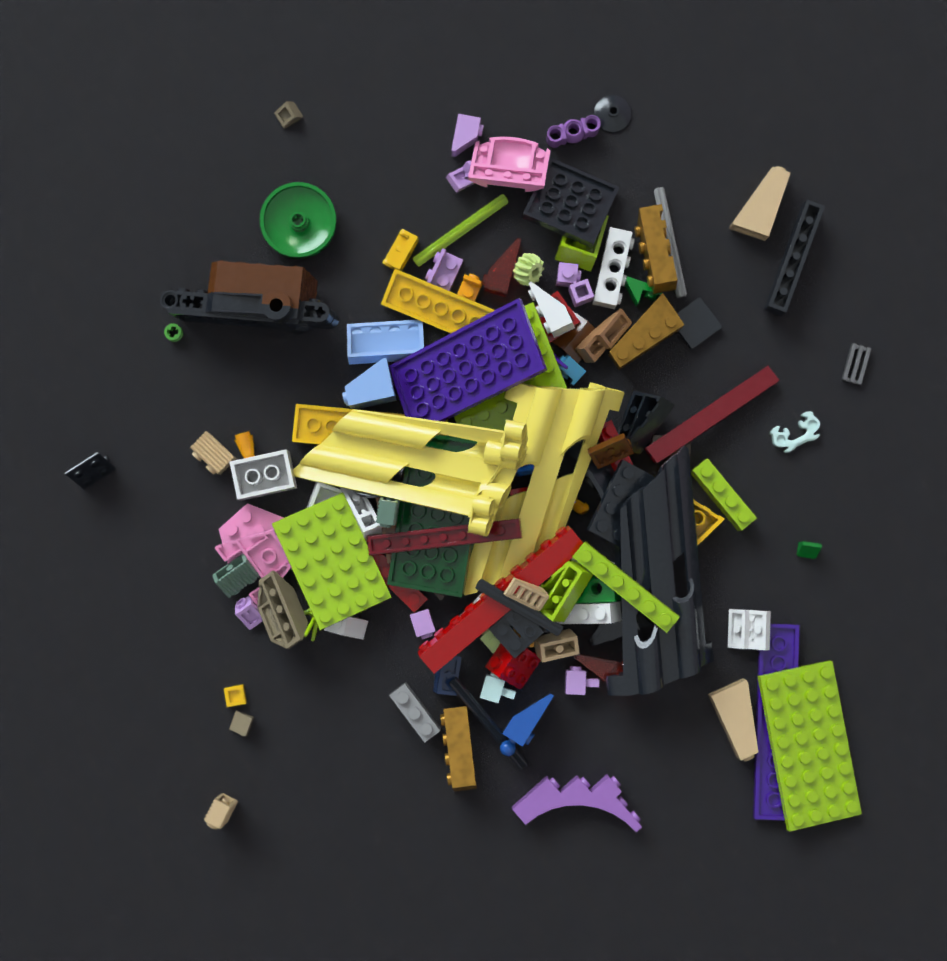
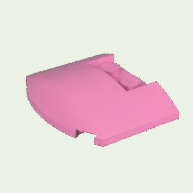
M515 137L489 138V142L480 144L479 140L475 142L468 180L484 187L497 185L523 188L525 192L544 189L550 150L547 148L545 152L538 147V143Z

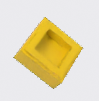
M244 684L224 688L227 707L247 704Z

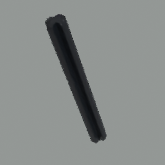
M480 579L477 582L475 588L552 634L556 636L561 634L563 630L561 624L552 622L537 610L503 594L504 591L487 581Z

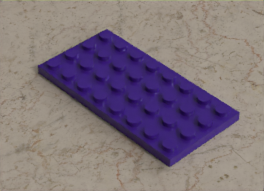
M520 298L389 366L405 416L442 422L547 371L523 301Z

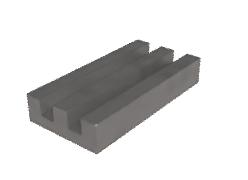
M855 343L851 344L841 380L856 385L862 384L871 348L859 346ZM856 349L858 350L855 359L854 367L852 370L851 377L848 378V373ZM862 352H864L857 380H855Z

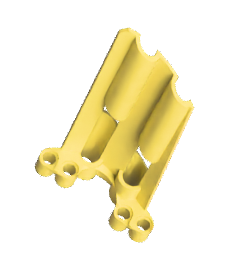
M592 382L589 383L588 388L580 389L551 386L537 387L521 383L506 391L504 398L518 403L512 421L527 424L528 441L526 446H528V450L520 467L532 464L535 467L527 491L509 496L502 508L498 510L494 521L520 519L522 538L474 544L469 559L464 591L465 596L478 592L475 587L480 579L494 585L500 578H506L514 566L518 564L520 566L526 561L527 555L531 552H537L545 540H551L556 536L555 532L563 526L566 527L591 461L588 448L597 445L609 410L619 412L624 392ZM583 440L574 472L557 478L564 453L575 443Z
M353 409L334 426L333 432L320 445L304 456L299 465L293 469V474L297 478L470 517L468 533L487 537L492 528L495 515L506 502L516 472L527 454V424L505 420L507 422L503 431ZM437 434L477 442L474 447L461 452H452L426 446ZM404 467L429 471L435 474L434 481L423 487L391 481L394 475Z

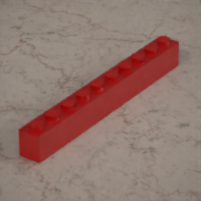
M563 526L555 532L556 536L551 540H545L537 552H531L527 555L524 563L520 566L519 564L514 566L506 578H500L494 585L505 592L515 577L539 586L572 559L583 542L569 526ZM482 593L479 597L480 599L475 604L470 603L464 609L465 612L462 615L452 618L449 622L450 625L445 629H439L431 641H425L420 645L419 657L435 674L511 609Z

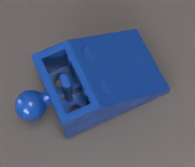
M547 695L512 717L502 733L509 738V740L502 742L500 745V751L503 755H513L516 750L515 743L522 747L524 744L529 745L535 735L532 731L554 695Z

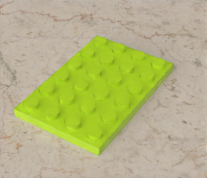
M340 493L272 523L319 630H323L391 598L373 556H369L368 545L344 493Z

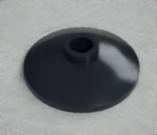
M609 95L598 101L594 109V115L600 119V128L602 130L615 133L623 130L629 124L631 108L622 97ZM615 109L617 113L611 114L610 110Z

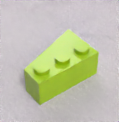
M566 562L545 584L539 586L544 588L549 594V598L540 612L552 622H565L593 574L579 562Z

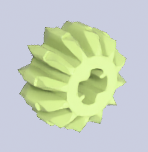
M524 253L522 257H518V262L515 263L516 267L513 269L515 273L513 278L524 286H529V282L534 284L539 282V277L542 276L541 273L544 270V261L538 255Z

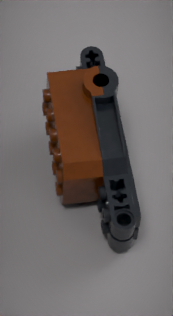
M220 260L211 263L208 291L196 290V292H189V289L178 288V291L169 290L164 292L160 298V303L162 307L168 310V314L181 321L283 329L296 335L308 332V330L313 328L333 329L339 322L337 313L325 303H321L320 300L316 299L318 280L310 272H307L304 267L300 266L289 267Z

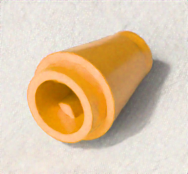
M250 431L235 435L236 440L234 441L242 457L249 458L255 456L253 435L250 434Z

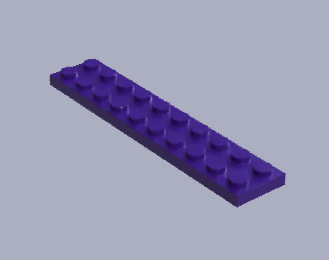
M770 623V650H758V676L798 667L799 625ZM757 678L756 739L758 753L755 754L753 818L785 821Z

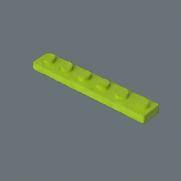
M586 541L573 555L572 558L666 633L680 618L679 615Z

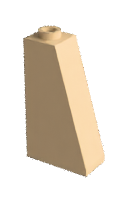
M772 167L732 222L729 229L765 241L770 235L790 172H787L783 167Z
M742 678L709 693L708 696L736 757L740 761H749L755 757L754 754L758 753L749 685L747 680Z

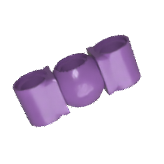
M589 115L586 118H580V121L570 119L564 125H553L547 131L546 142L550 147L556 148L560 145H566V142L578 143L587 137H595L600 128V119L595 115ZM592 123L596 128L589 129L587 124ZM574 128L578 133L571 134L568 130ZM555 133L558 134L560 138L554 140L551 138L550 135Z

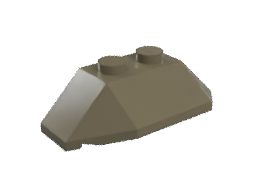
M271 571L259 580L260 588L257 608L271 642L290 649L303 640L308 621L294 588L277 572Z

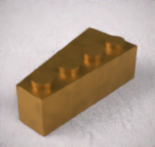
M663 293L609 351V356L618 370L678 332L685 325Z

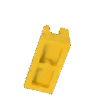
M401 229L382 264L393 270L402 271L419 242L418 236Z

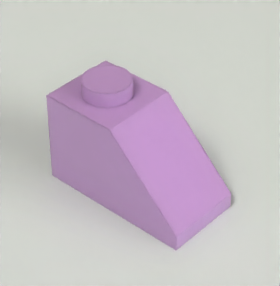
M458 114L451 150L453 157L474 145L478 140V136H482L484 125H481V118Z

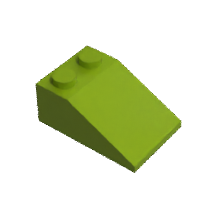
M606 216L593 248L562 235L555 260L578 264V268L591 272L609 216Z

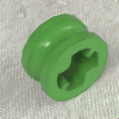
M169 324L165 327L164 334L170 341L177 342L183 337V330L177 324ZM176 328L175 330L178 332V334H175L174 337H172V335L169 334V332L173 331V329Z

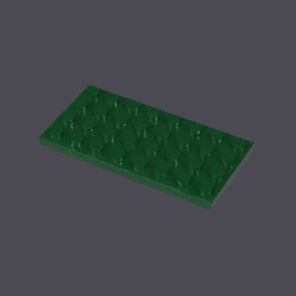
M436 435L426 446L452 452H461L474 447L477 442ZM405 467L404 484L423 487L432 483L435 479L433 472ZM400 501L395 533L469 524L470 517ZM472 544L392 553L387 585L462 598L464 597Z

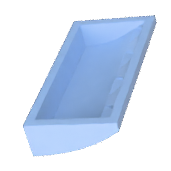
M420 320L347 324V356L349 365L377 363L383 358H386L388 362H397L424 348L423 322Z

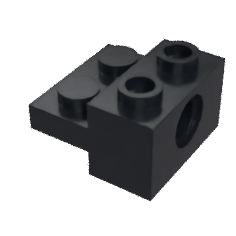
M513 610L507 612L489 628L514 659L544 633L537 624ZM511 625H512L513 628L521 635V637H519V636L514 632V630L510 627Z

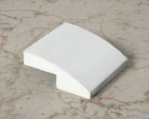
M729 609L728 648L770 650L771 611Z

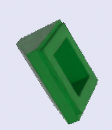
M805 541L798 542L797 556L815 559L822 545Z

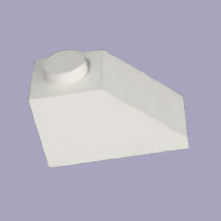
M351 616L324 630L363 640L368 621Z

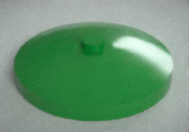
M292 182L278 187L267 197L261 209L260 227L262 234L271 248L285 257L303 259L320 253L331 242L336 231L337 218L331 200L325 192L309 183Z

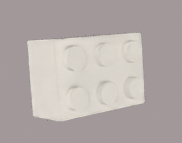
M287 449L230 461L237 500L242 501L297 489L291 455Z

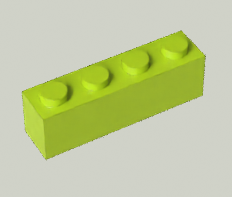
M708 458L691 470V475L737 531H742L757 519Z

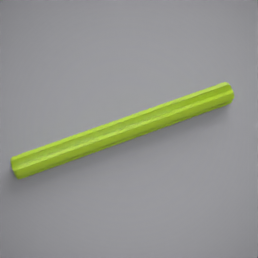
M504 194L499 195L413 257L415 264L418 267L434 257L437 252H441L442 248L445 249L508 204L507 197Z

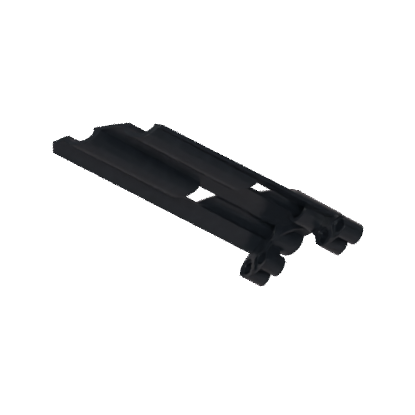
M682 446L679 452L671 456L660 467L659 474L646 486L634 492L620 509L621 570L646 590L651 588V594L679 615L680 618L667 633L654 623L651 637L643 642L638 637L636 609L622 598L623 671L615 675H606L607 694L610 696L645 695L662 689L665 684L679 678H687L698 674L702 670L701 666L714 661L713 642H706L690 454L686 446ZM684 553L688 595L684 598H678L675 593L673 562Z

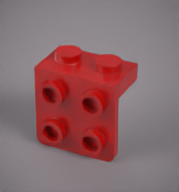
M500 643L485 667L502 680L521 689L527 683L541 660L534 652L527 648L514 659Z

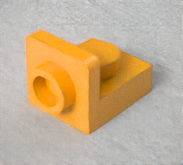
M464 274L457 294L476 301L482 287V281L476 275L469 274L468 276Z

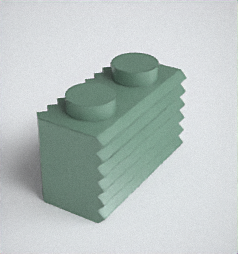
M380 497L376 522L381 527L391 528V525H395L397 522L400 501Z
M243 553L212 576L215 584L230 598L231 595L238 594L247 584L254 583L260 575Z

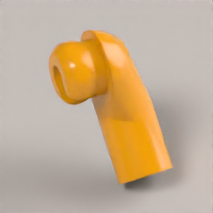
M577 496L572 510L578 514L587 513L589 505L580 501Z

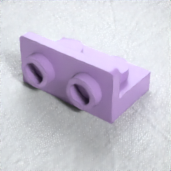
M442 248L440 253H436L433 260L435 265L432 270H428L425 279L428 283L450 291L464 261L447 253L446 249Z

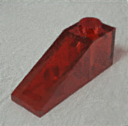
M517 238L489 269L488 275L484 274L482 285L485 286L484 292L503 297L507 296L521 244L520 238Z
M585 654L572 656L605 682L606 675H615L623 671V660L619 663L616 660Z

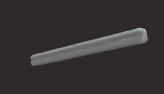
M659 187L654 190L656 205L662 204L663 207L661 220L666 221L665 239L670 241L671 254L669 256H673L678 280L675 293L677 298H682L687 295L665 189Z

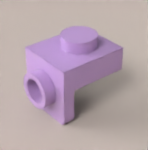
M470 160L463 167L449 173L446 177L456 193L474 184V182L468 180L471 166Z

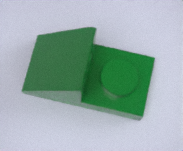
M628 276L626 278L625 287L636 307L641 294H644L645 298L651 300L658 299L662 292L653 294L652 287H648L646 282Z

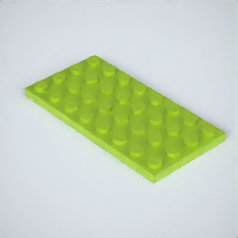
M828 660L757 676L786 829L788 831H795L861 815L862 812L833 661Z

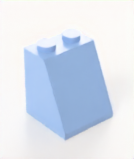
M386 358L381 359L345 386V392H342L346 406H349L351 409H360L397 401Z

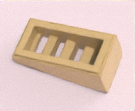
M515 577L503 593L505 596L537 611L542 609L549 598V594L544 588Z

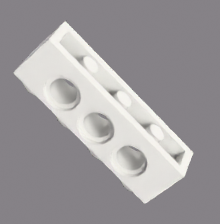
M610 227L593 305L615 309L617 304L620 305L622 293H619L620 287L625 285L627 276L623 273L624 269L628 268L631 258L627 255L629 249L632 250L634 238H631V231ZM620 247L623 253L616 254L613 248ZM616 265L619 268V272H611L609 266ZM612 283L615 286V290L608 291L605 285Z

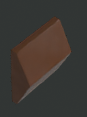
M574 312L580 322L574 326V329L562 334L551 343L579 363L582 357L575 349L595 328L586 319Z

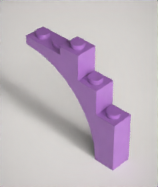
M607 774L591 789H589L591 786L584 777L580 779L578 775L560 790L558 789L560 787L559 783L553 777L549 779L548 776H545L512 806V810L525 825L538 815L551 809L584 805L614 814L625 821L635 832L642 828L639 823L640 817L634 811L629 812L626 808L628 804L621 796L617 798L622 792L619 788L621 784L614 776L610 778Z

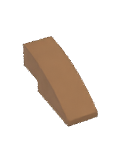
M622 309L617 310L598 325L575 350L586 363L596 362L606 349H611L632 324L631 320Z

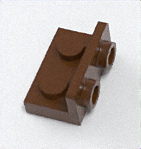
M624 433L588 448V453L598 469L634 454L631 442Z

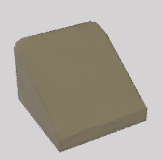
M286 101L274 112L284 129L303 117L296 104L291 101Z
M236 710L229 729L246 737L254 717Z

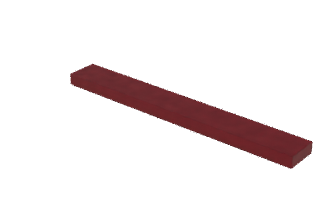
M769 366L765 367L646 447L645 451L657 465L681 449L682 446L687 445L777 384L780 380Z
M520 519L494 521L487 537L468 533L469 524L367 536L369 556L521 539Z

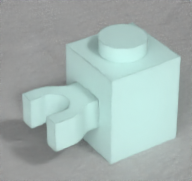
M491 672L490 675L486 674L480 698L499 703L501 696L514 699L516 692L515 690L504 688L505 681Z

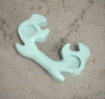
M809 411L801 414V417H805L806 420L804 422L802 420L798 421V425L801 429H806V433L797 439L788 440L790 432L787 428H784L783 432H778L780 426L774 427L770 431L773 445L775 447H787L783 452L789 453L806 442L816 440L820 434L814 435V433L820 427V421L813 415V412Z

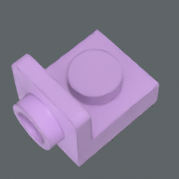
M250 596L241 598L236 603L235 615L249 630L263 621L257 606L253 603Z

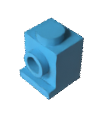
M566 355V357L561 356L559 360L568 366V369H564L559 365L561 373L566 380L570 377L571 379L568 382L574 386L586 370L569 355Z

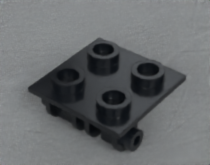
M96 452L65 472V475L82 489L92 486L99 479L109 475L116 468L110 463L107 455L102 456Z

